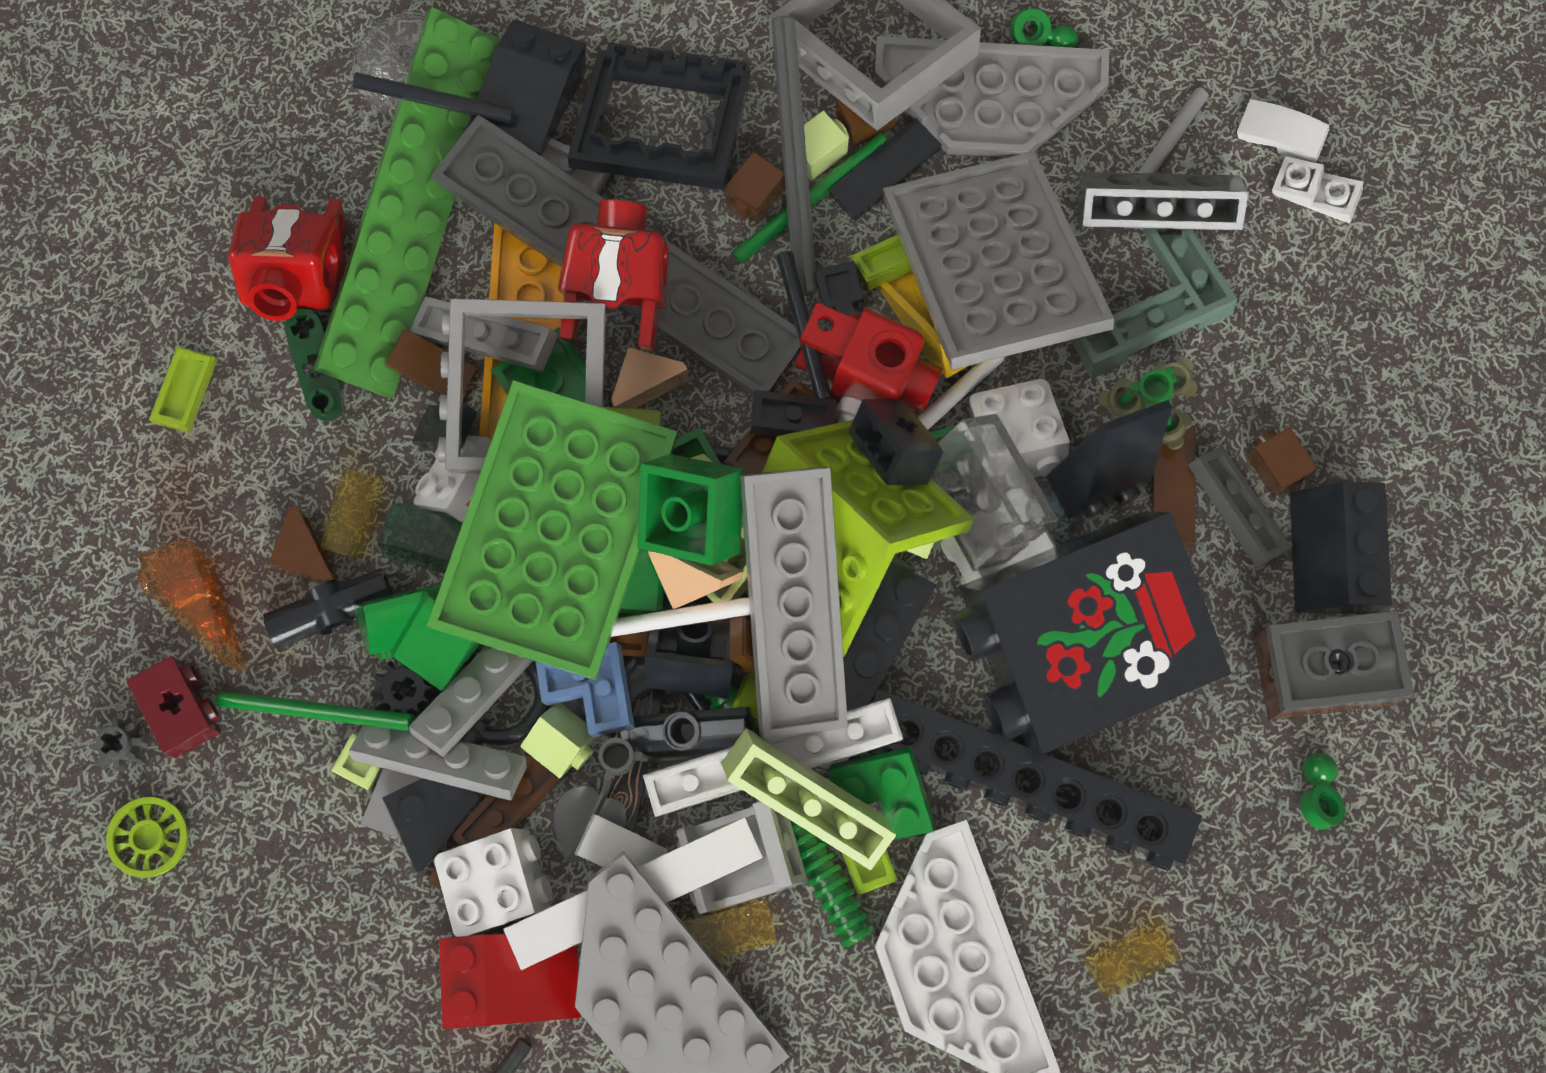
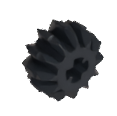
M392 661L386 663V668L390 674L387 677L379 673L375 675L374 679L383 685V688L372 690L371 697L382 700L378 703L375 710L417 715L418 717L434 701L432 696L436 697L442 691L401 663V668L399 669ZM403 686L406 688L412 687L416 690L412 698L409 696L403 697L399 692Z

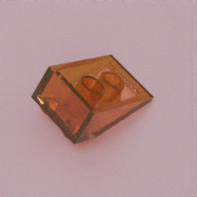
M188 538L138 555L142 569L137 571V575L143 591L146 594H150L216 659L238 672L247 670L212 557Z

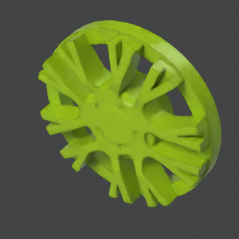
M156 797L135 799L118 810L109 824L106 835L108 854L116 867L130 876L139 878L160 876L174 868L183 857L188 846V825L182 812L174 804ZM153 804L165 808L161 818L156 821L151 817ZM143 806L146 820L140 821L136 810L137 807ZM126 815L130 816L135 823L130 831L118 827ZM174 815L176 821L164 828L161 824ZM179 829V843L168 841L167 834L171 830ZM129 836V843L115 844V837ZM165 844L175 850L172 857L161 851ZM131 847L135 851L134 856L125 864L120 858L119 853ZM144 854L146 856L142 871L135 870L140 855ZM154 854H159L164 865L152 870L150 860Z

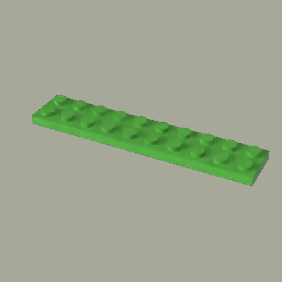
M431 7L426 13L405 83L477 100L496 47L501 39ZM399 99L313 369L314 371L381 396L391 398L395 395L400 374L384 365L401 332L404 329L410 331L424 300L455 198L454 195L434 183L431 174L467 130L471 115Z

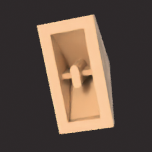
M628 347L611 399L613 407L636 409L689 381L685 364Z
M648 552L673 609L743 578V570L725 561L711 566L655 552Z

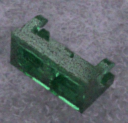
M393 502L377 542L383 558L445 574L463 523L456 518Z

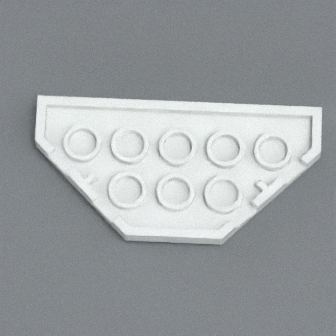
M967 820L927 833L874 946L903 1030L988 1073H1061Z

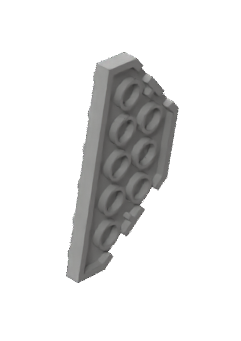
M877 36L874 79L876 81L879 80L882 87L886 86L947 40ZM979 42V51L976 58L905 111L913 119L916 117L942 144L941 148L947 154L1003 158L1028 154L1029 152L1036 151L1106 93L1109 81V50Z
M624 851L589 878L575 1008L629 1073H771L790 1057L787 1049Z

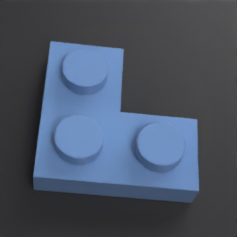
M614 642L608 645L597 681L536 662L542 703L549 706L583 697L589 735L598 737L635 728L620 644Z

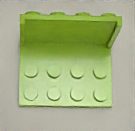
M853 420L777 436L762 471L764 473L823 466L830 468L843 657H845L894 555L967 533L975 520L932 479H930L928 485H886L849 435L848 431Z

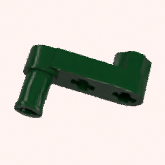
M297 309L293 317L285 321L284 328L302 392L312 415L321 421L332 422L338 419L344 410L343 390L340 380L322 373L320 377L313 378V373L309 372L306 374L305 367L311 364L310 358L319 354L326 326L313 311ZM305 320L312 326L315 324V328L309 330L310 337L308 338L296 332L302 329V322ZM322 397H328L329 400L325 411L318 408V401Z

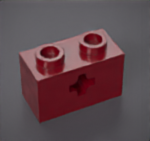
M169 656L126 681L163 754L176 759L221 733L215 723L221 719L220 714L208 697L203 700L196 686L200 685L202 681L190 662L184 664L179 659ZM179 697L183 699V701L179 703V708L181 711L175 713L171 710H173L176 707V702L174 699Z

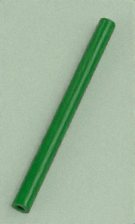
M878 133L809 189L811 207L828 195L829 190L886 143L888 141L882 133ZM787 207L731 252V255L737 259L740 265L789 226Z
M223 690L219 691L216 696L218 707L410 731L409 726L415 721V716L407 713Z

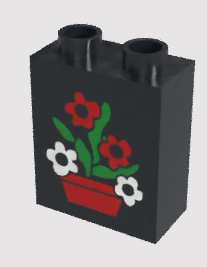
M1139 512L959 586L967 608L952 614L953 626L962 649L972 662L983 657L987 659L997 688L983 694V703L994 731L1003 742L1017 737L1020 744L1045 754L1231 674L1171 512Z

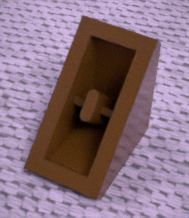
M297 505L289 508L268 564L280 573L314 583L339 582L306 514Z

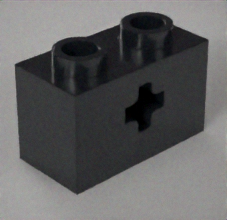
M863 399L848 431L886 485H928L944 453V450L902 399Z

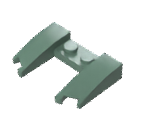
M1143 228L1149 244L1172 283L1173 288L1113 314V330L1070 340L1091 379L1127 363L1128 355L1194 325L1198 331L1233 315L1237 297L1193 229H1181V234L1159 235L1157 228Z

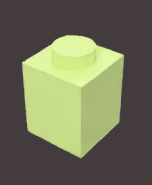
M824 110L804 124L808 178L812 181L848 154L849 134L838 119L832 120Z
M557 703L539 717L520 747L557 777L561 778L570 768L574 767L578 771L587 762L594 751L589 747L594 737L589 735L586 722L562 703Z

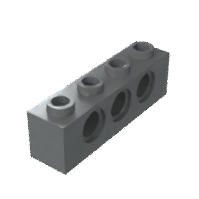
M1081 172L1077 211L1082 227L1243 230L1248 190L1239 175Z

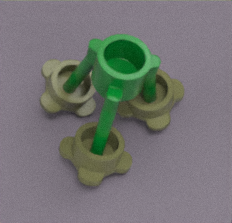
M1181 358L1177 363L1166 364L1160 362L1153 370L1146 372L1140 382L1132 383L1127 378L1117 380L1114 388L1099 394L1098 403L1110 412L1112 420L1142 410L1146 406L1150 407L1166 400L1170 402L1176 396L1192 397L1198 390V385L1193 382L1191 372L1194 364L1188 358ZM1175 408L1171 410L1162 443L1172 450L1183 446V435L1186 429L1192 425V419L1187 413H1181Z

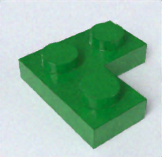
M912 747L830 765L828 774L832 783L865 804L881 801L884 814L896 834L893 840L934 832L936 823Z

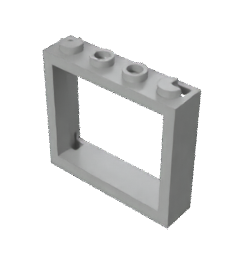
M791 0L769 15L770 44L773 46L771 23L773 18L781 16L794 18L799 68L877 131L976 58L979 51L981 28L973 19L966 17L950 5L947 0H896L947 41L881 89L805 28L806 25L841 0Z
M450 299V311L444 310L442 316L443 336H449V353L442 352L441 377L448 378L447 395L440 396L439 404L440 420H447L446 437H439L438 460L439 462H445V469L448 472L480 474L486 458L461 457L465 315L587 319L585 403L604 408L605 304Z

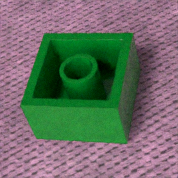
M673 454L641 463L637 549L711 566L740 554L742 524L740 475H744L745 469Z

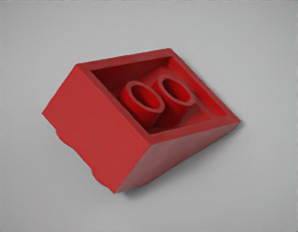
M506 934L439 938L442 1029L581 1018V1014L575 1008L579 973L577 944L521 970Z

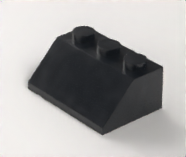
M1340 482L1290 492L1294 612L1364 615L1381 613L1392 606L1385 483Z

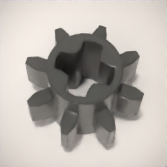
M115 717L112 719V726L106 728L97 726L95 728L98 736L96 743L89 745V749L98 751L101 755L97 760V765L106 768L113 762V767L116 771L125 772L127 762L142 763V759L138 755L140 747L149 745V742L136 736L140 731V725L131 722L125 727L123 720ZM117 738H120L119 742L123 746L119 752L116 751L117 747L114 744Z

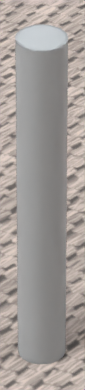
M1195 88L1137 173L1156 174L1209 97L1204 89Z

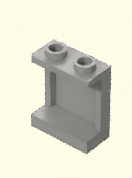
M759 801L753 803V807L696 826L677 829L679 839L677 848L745 817L763 856L760 860L689 892L690 899L697 906L700 914L722 910L808 883L790 819Z

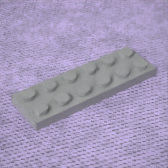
M823 466L740 475L759 735L763 739L848 728L830 468Z

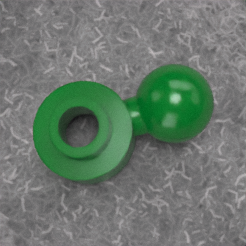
M1023 9L1015 14L1010 23V35L1015 44L1042 46L1044 43H1048V46L1077 48L1079 43V37L1074 28L1068 25H1060L1054 29L1051 28L1050 19L1039 9ZM1027 21L1033 24V33L1030 36H1026L1023 32V26Z
M1311 754L1304 761L1302 770L1305 779L1312 784V788L1306 790L1301 796V811L1303 817L1311 826L1318 830H1327L1340 824L1344 820L1346 813L1342 797L1336 789L1330 786L1337 776L1338 768L1335 760L1328 754Z

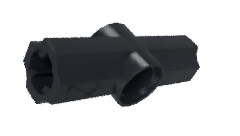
M379 568L343 583L329 582L318 585L307 591L305 598L263 614L264 625L274 647L280 649L315 634L333 633L331 629L346 624L347 627L351 626L354 623V619L357 618L354 609L355 604L391 596L393 592L383 569Z
M750 707L633 716L635 728L620 731L621 738L630 743L634 752L647 753L733 746L745 728L755 733V725ZM686 719L691 721L695 729L694 736L689 742L681 734V726Z

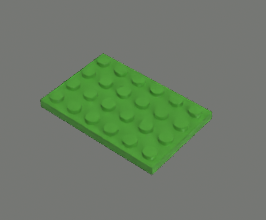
M513 380L427 626L431 629L597 681L640 549H637L641 463L672 454L678 437V431Z

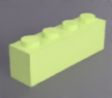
M745 728L721 762L727 781L869 870H872L896 836L886 816Z

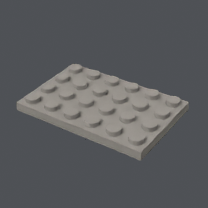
M1034 151L883 188L885 204L952 370L1113 330L1114 317Z

